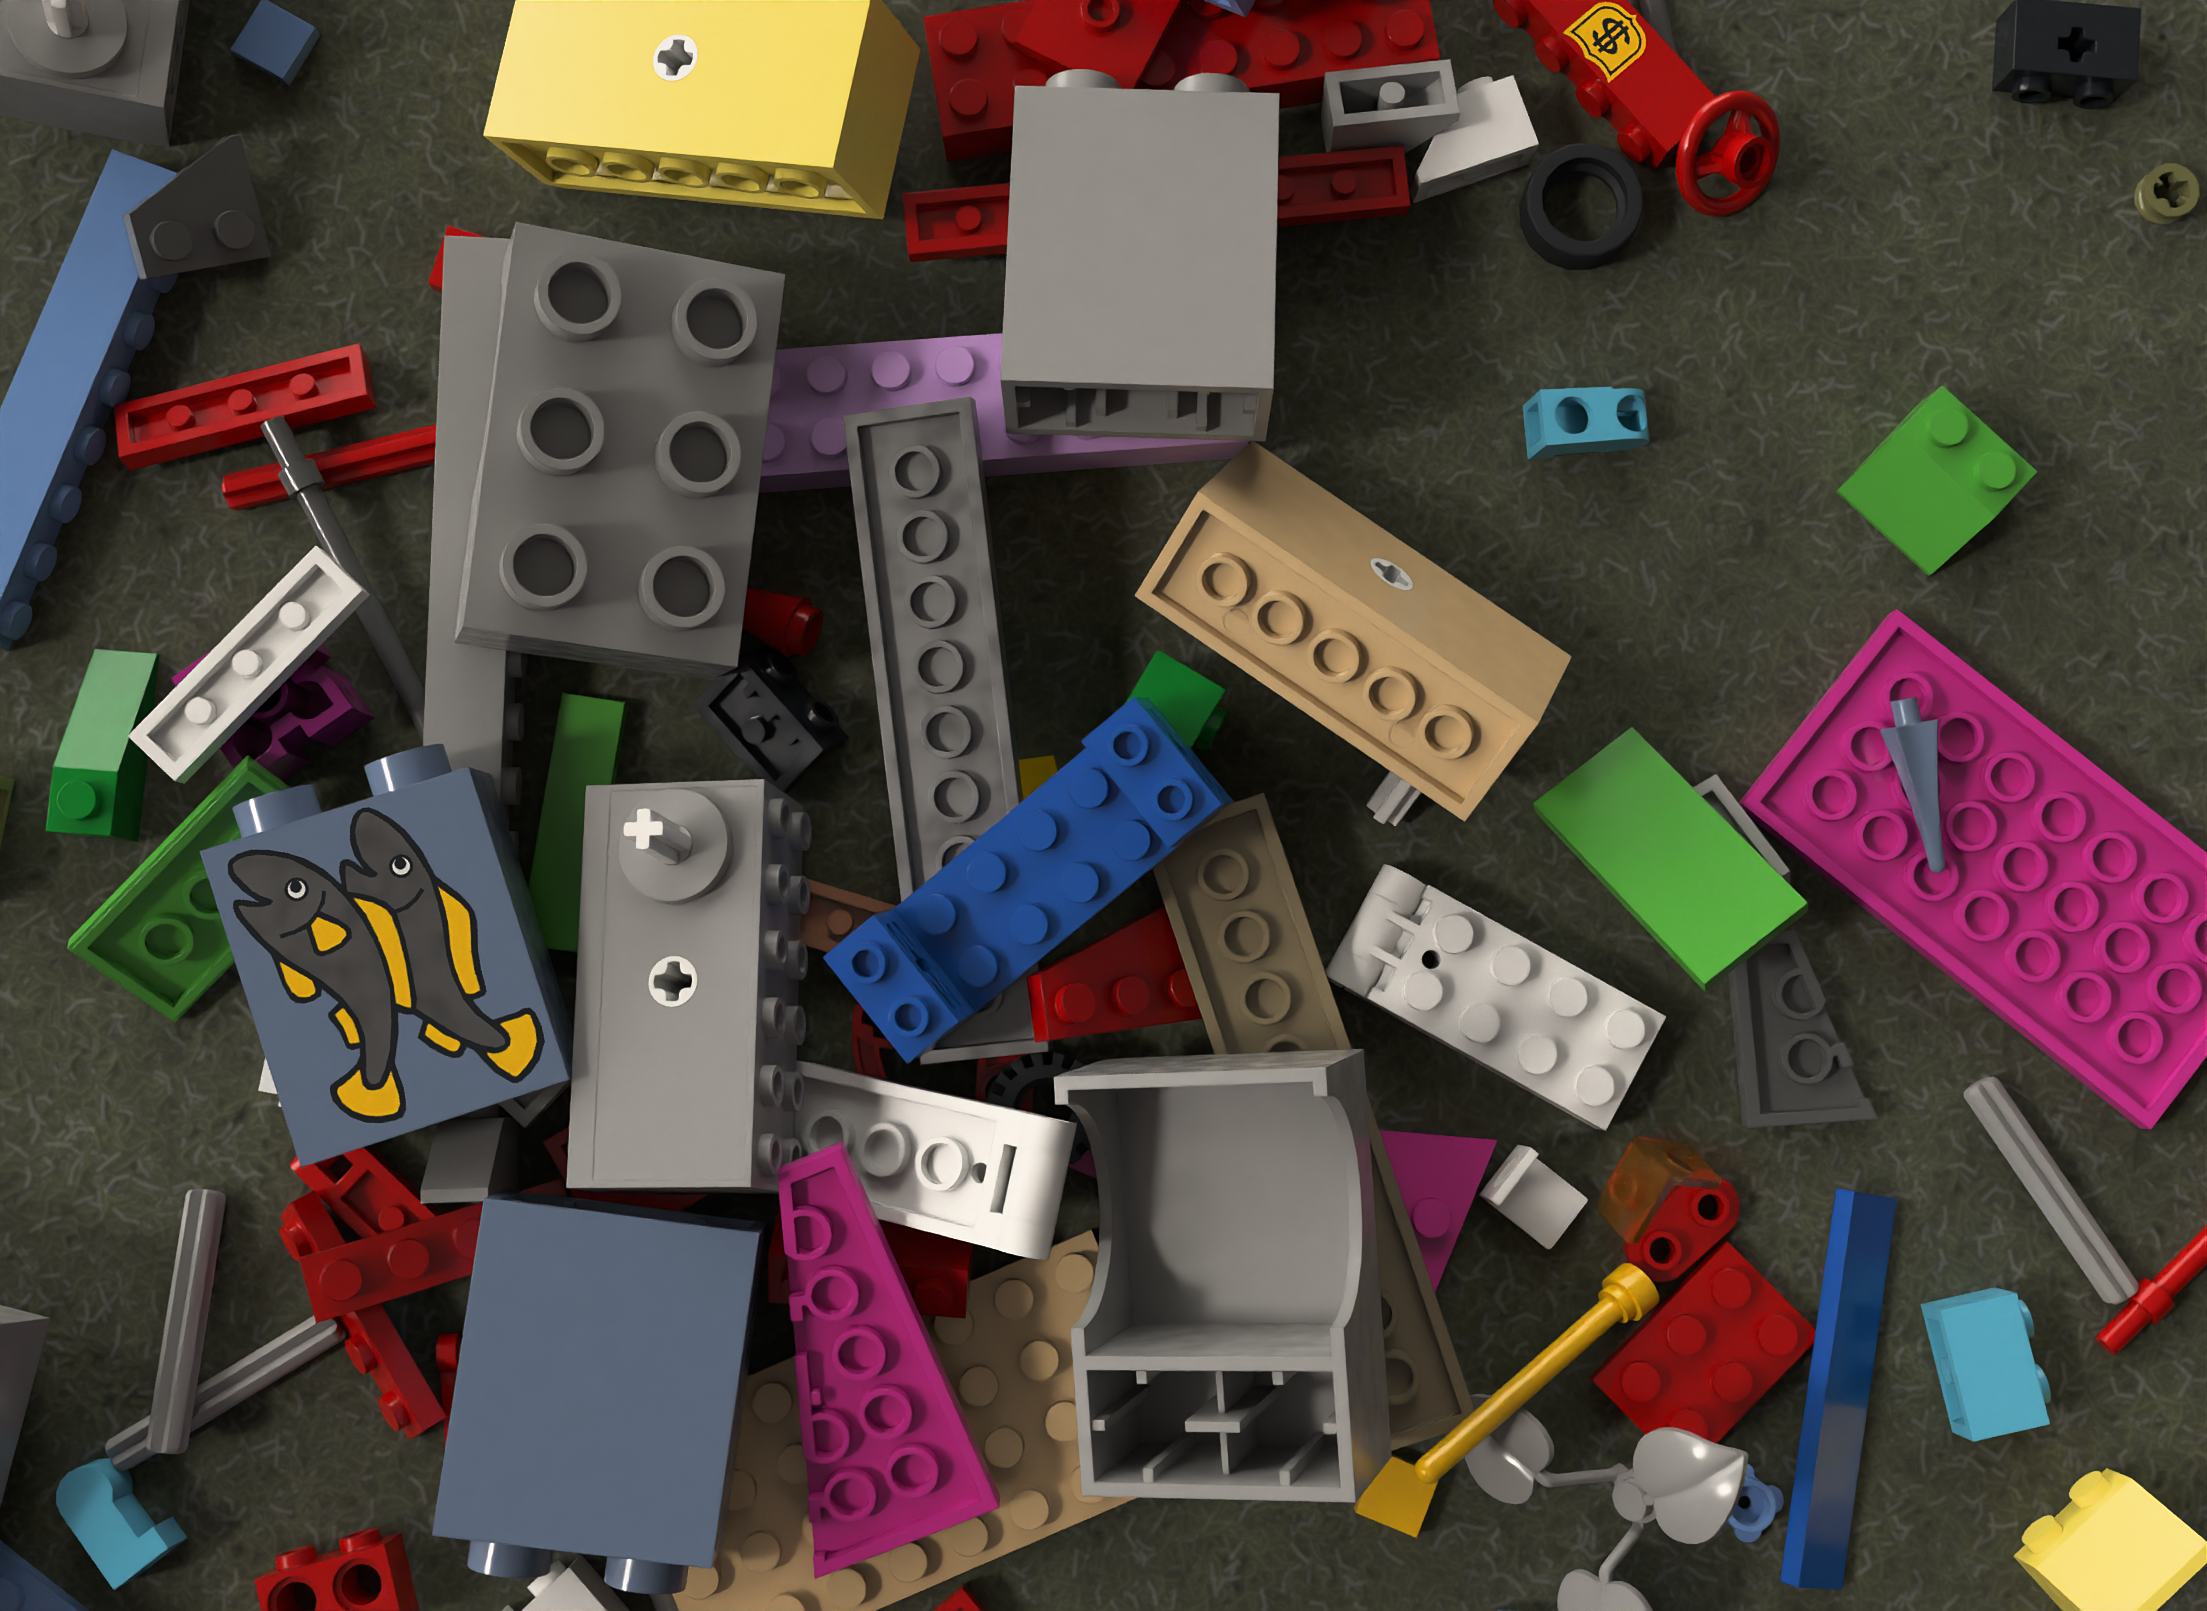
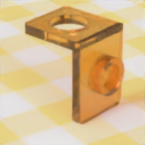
M1634 1136L1599 1195L1597 1209L1626 1243L1638 1244L1673 1185L1717 1190L1722 1179L1692 1147L1682 1142ZM1668 1156H1672L1683 1161L1693 1171H1689L1687 1169L1680 1167L1679 1165L1674 1163Z

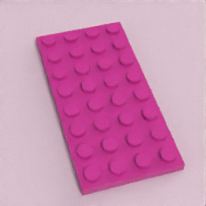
M1898 609L1890 612L1739 801V805L1750 819L2140 1129L2151 1130L2207 1057V852ZM1917 697L1921 720L1930 721L1938 719V795L1941 837L1945 859V869L1941 873H1933L1929 868L1924 845L1911 805L1880 732V729L1895 727L1890 703L1892 701Z

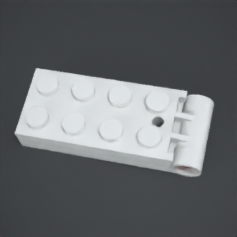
M1386 864L1382 866L1325 971L1328 981L1341 988L1345 986L1344 990L1591 1127L1604 1131L1608 1128L1666 1018L1663 1014L1430 885L1426 886L1411 875ZM1426 951L1430 952L1435 960L1434 965L1430 969L1426 968L1422 963V956Z
M796 1060V1072L801 1073L804 1082V1101L801 1110L795 1112L794 1138L800 1141L802 1157L843 1141L878 1219L997 1249L1009 1254L1049 1260L1077 1126L1076 1123Z

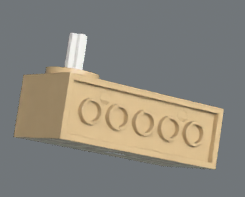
M1251 441L1197 492L1135 594V597L1390 770L1366 806L1375 812L1373 818L1378 822L1384 824L1386 821H1389L1394 826L1401 822L1421 793L1465 822L1540 722L1572 657L1254 441Z

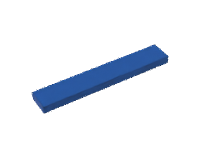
M1836 1188L1780 1582L1797 1588L1842 1590L1897 1202L1896 1198Z

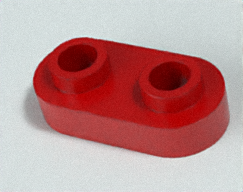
M1697 1173L1684 1178L1629 1228L1623 1244L1627 1263L1641 1269L1654 1282H1667L1679 1277L1734 1227L1740 1211L1739 1199L1735 1189L1725 1179L1713 1174ZM1710 1194L1717 1202V1210L1712 1217L1704 1219L1699 1214L1698 1203L1703 1196ZM1664 1237L1669 1243V1254L1662 1261H1654L1650 1255V1246L1655 1239Z

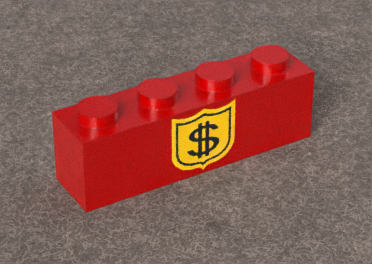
M1493 0L1496 12L1507 25L1512 28H1517L1520 25L1536 42L1534 49L1541 63L1551 72L1558 73L1562 71L1577 87L1575 94L1582 108L1595 118L1603 116L1618 132L1617 142L1624 154L1635 163L1645 161L1654 172L1677 153L1680 140L1690 120L1701 107L1716 97L1628 0Z

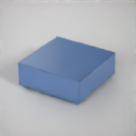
M261 0L230 50L236 57L289 86L321 34L316 27L268 0Z

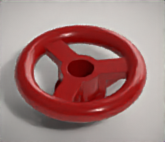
M1749 91L1725 92L1707 102L1690 120L1682 135L1677 151L1676 177L1683 198L1697 212L1712 217H1723L1737 213L1751 204L1769 183L1778 162L1781 137L1775 112L1766 100ZM1731 111L1724 136L1715 142L1711 151L1696 157L1700 141L1709 126L1718 117ZM1751 115L1756 119L1760 127L1761 137L1752 133ZM1716 173L1725 176L1729 182L1739 185L1740 189L1727 197L1714 198L1705 194L1697 181Z

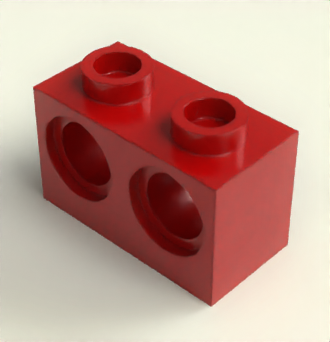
M379 1527L364 1529L341 1537L339 1539L341 1549L317 1555L315 1544L278 1554L274 1557L276 1567H273L254 1580L261 1611H309L302 1608L295 1600L294 1586L296 1582L305 1583L314 1591L316 1596L315 1611H419L402 1533L381 1538ZM360 1564L369 1565L379 1573L382 1584L380 1593L368 1592L360 1585L357 1576Z

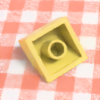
M2106 1468L2102 1473L2093 1471L2080 1478L2070 1489L2069 1497L2072 1501L2055 1517L2047 1515L2033 1522L2022 1536V1542L2025 1545L2014 1555L2015 1559L2062 1611H2157L2207 1563V1541L2132 1478Z

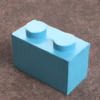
M1994 1287L1921 1304L1953 1433L1974 1442L2050 1424L2045 1406L2051 1400L2049 1383L2041 1367L2034 1362L2029 1339L2034 1337V1324L2029 1309L2022 1300L2018 1299L2017 1293Z

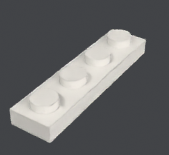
M315 546L128 737L174 781L185 784L370 594L324 550Z

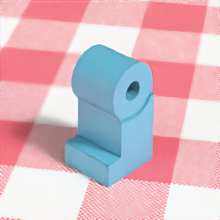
M1612 387L1541 389L1523 405L1528 460L1553 458L1555 455L1636 449L1648 444L1650 441L1645 392L1641 389H1612Z
M107 1458L97 1459L68 1472L60 1481L56 1491V1505L60 1514L113 1590H116L138 1577L188 1537L173 1517L155 1525L132 1493L133 1483L128 1469L126 1471L117 1470L113 1466L111 1459Z

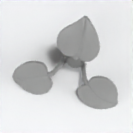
M1470 1395L1474 1409L1476 1410L1492 1395ZM1522 1407L1465 1456L1470 1473L1477 1484L1490 1496L1504 1503L1522 1504L1531 1499L1536 1493L1538 1482L1545 1487L1612 1481L1615 1484L1612 1493L1614 1506L1622 1517L1632 1521V1527L1601 1565L1599 1577L1583 1569H1575L1565 1576L1558 1592V1611H1653L1646 1598L1635 1587L1623 1581H1612L1616 1567L1640 1536L1652 1528V1521L1654 1519H1657L1659 1526L1669 1537L1682 1543L1699 1544L1715 1536L1725 1526L1738 1503L1748 1463V1453L1746 1451L1716 1444L1683 1429L1662 1427L1645 1434L1640 1439L1634 1452L1633 1467L1629 1470L1623 1464L1618 1463L1609 1469L1554 1474L1545 1470L1554 1456L1552 1439L1538 1419Z

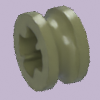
M2165 163L2154 168L2137 184L2134 192V203L2139 214L2147 221L2156 225H2169L2178 221L2195 207L2200 196L2199 183L2195 175L2187 167L2177 163ZM2163 182L2167 190L2177 189L2179 193V198L2171 204L2172 208H2170L2167 199H2157L2154 191Z

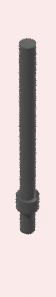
M284 416L269 419L261 424L260 427L282 468L278 476L289 498L298 499L324 551L370 594L355 611L423 741L425 688L321 489L326 482L314 459L305 458Z

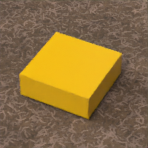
M1392 1454L1390 1460L1357 1500L1354 1511L1357 1514L1417 1538L1438 1481L1433 1484L1422 1483L1415 1475L1416 1463Z

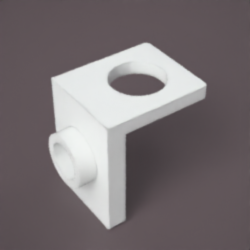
M1517 1144L1480 1192L1479 1196L1544 1248L1551 1249L1587 1203L1588 1199L1538 1160L1536 1157L1539 1153L1534 1149Z

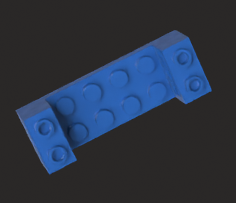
M1133 697L1081 741L1086 746L1081 753L892 910L871 916L823 957L907 1064L933 1050L1234 802L1150 698Z

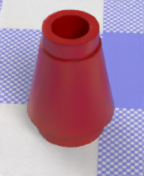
M747 588L742 630L785 657H790L793 654L802 657L807 656L814 648L823 625L822 610L813 607L812 601L807 597Z

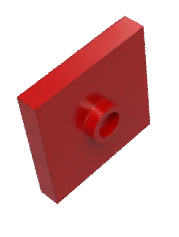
M1036 0L1014 40L1015 50L1058 72L1072 69L1095 70L1113 77L1118 81L1121 89H1137L1184 0Z

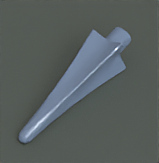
M1917 697L1892 701L1890 703L1895 727L1880 729V732L1911 805L1922 838L1929 868L1933 873H1941L1945 869V859L1941 837L1938 795V719L1930 721L1921 720Z

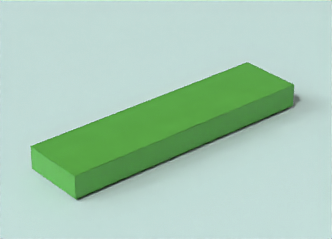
M562 693L528 887L548 949L578 953L586 786L615 785L628 704L625 702Z

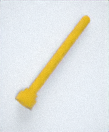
M1622 1263L1602 1281L1603 1289L1598 1293L1599 1302L1416 1462L1415 1475L1418 1480L1425 1484L1437 1482L1617 1321L1620 1323H1626L1629 1320L1638 1321L1659 1303V1294L1651 1279L1633 1264Z

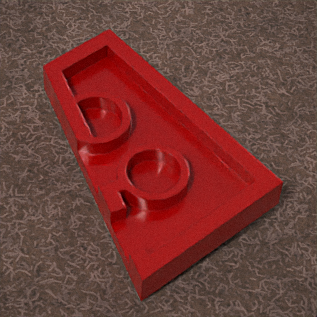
M1164 902L1162 906L1151 912L1135 917L1119 926L1118 930L1094 943L1078 948L1026 977L1035 1043L1203 1019Z

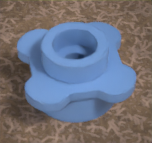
M1747 1463L1740 1497L1748 1496L1750 1503L1746 1508H1741L1737 1503L1727 1523L1733 1527L1734 1534L1739 1540L1754 1542L1759 1539L1762 1530L1771 1524L1775 1514L1782 1509L1784 1498L1779 1488L1774 1485H1765L1754 1475L1753 1467Z

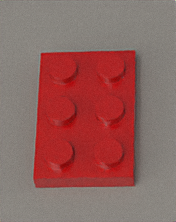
M1722 1240L1606 1359L1589 1379L1644 1434L1657 1428L1675 1427L1717 1443L1814 1343L1816 1329L1728 1241Z

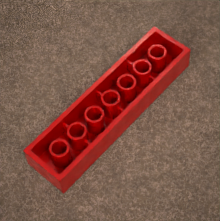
M1025 0L923 16L947 162L1012 152L1015 86H1045L1049 78L1060 73L1015 50L1014 40L1036 0ZM1184 0L1137 89L1174 90L1181 80L1189 76L1201 73H1221L1240 79L1249 87L1251 93H1280L1279 109L1322 103L1325 72L1440 60L1430 0H1256L1247 17L1204 0Z

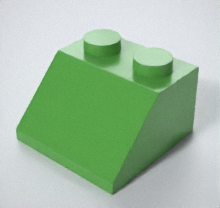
M1942 385L1922 400L1836 492L1925 574L1930 576L1992 521L2038 471Z

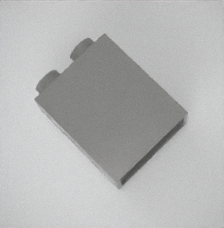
M1072 69L1057 73L1048 79L1045 86H1015L1000 379L1006 433L1266 441L1274 390L1280 93H1251L1249 87L1243 81L1221 73H1201L1189 76L1181 80L1174 90L1121 89L1118 81L1110 75L1089 69Z

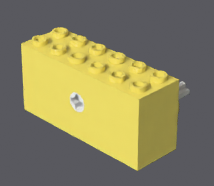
M515 0L483 136L546 185L566 189L883 219L921 49L882 0Z

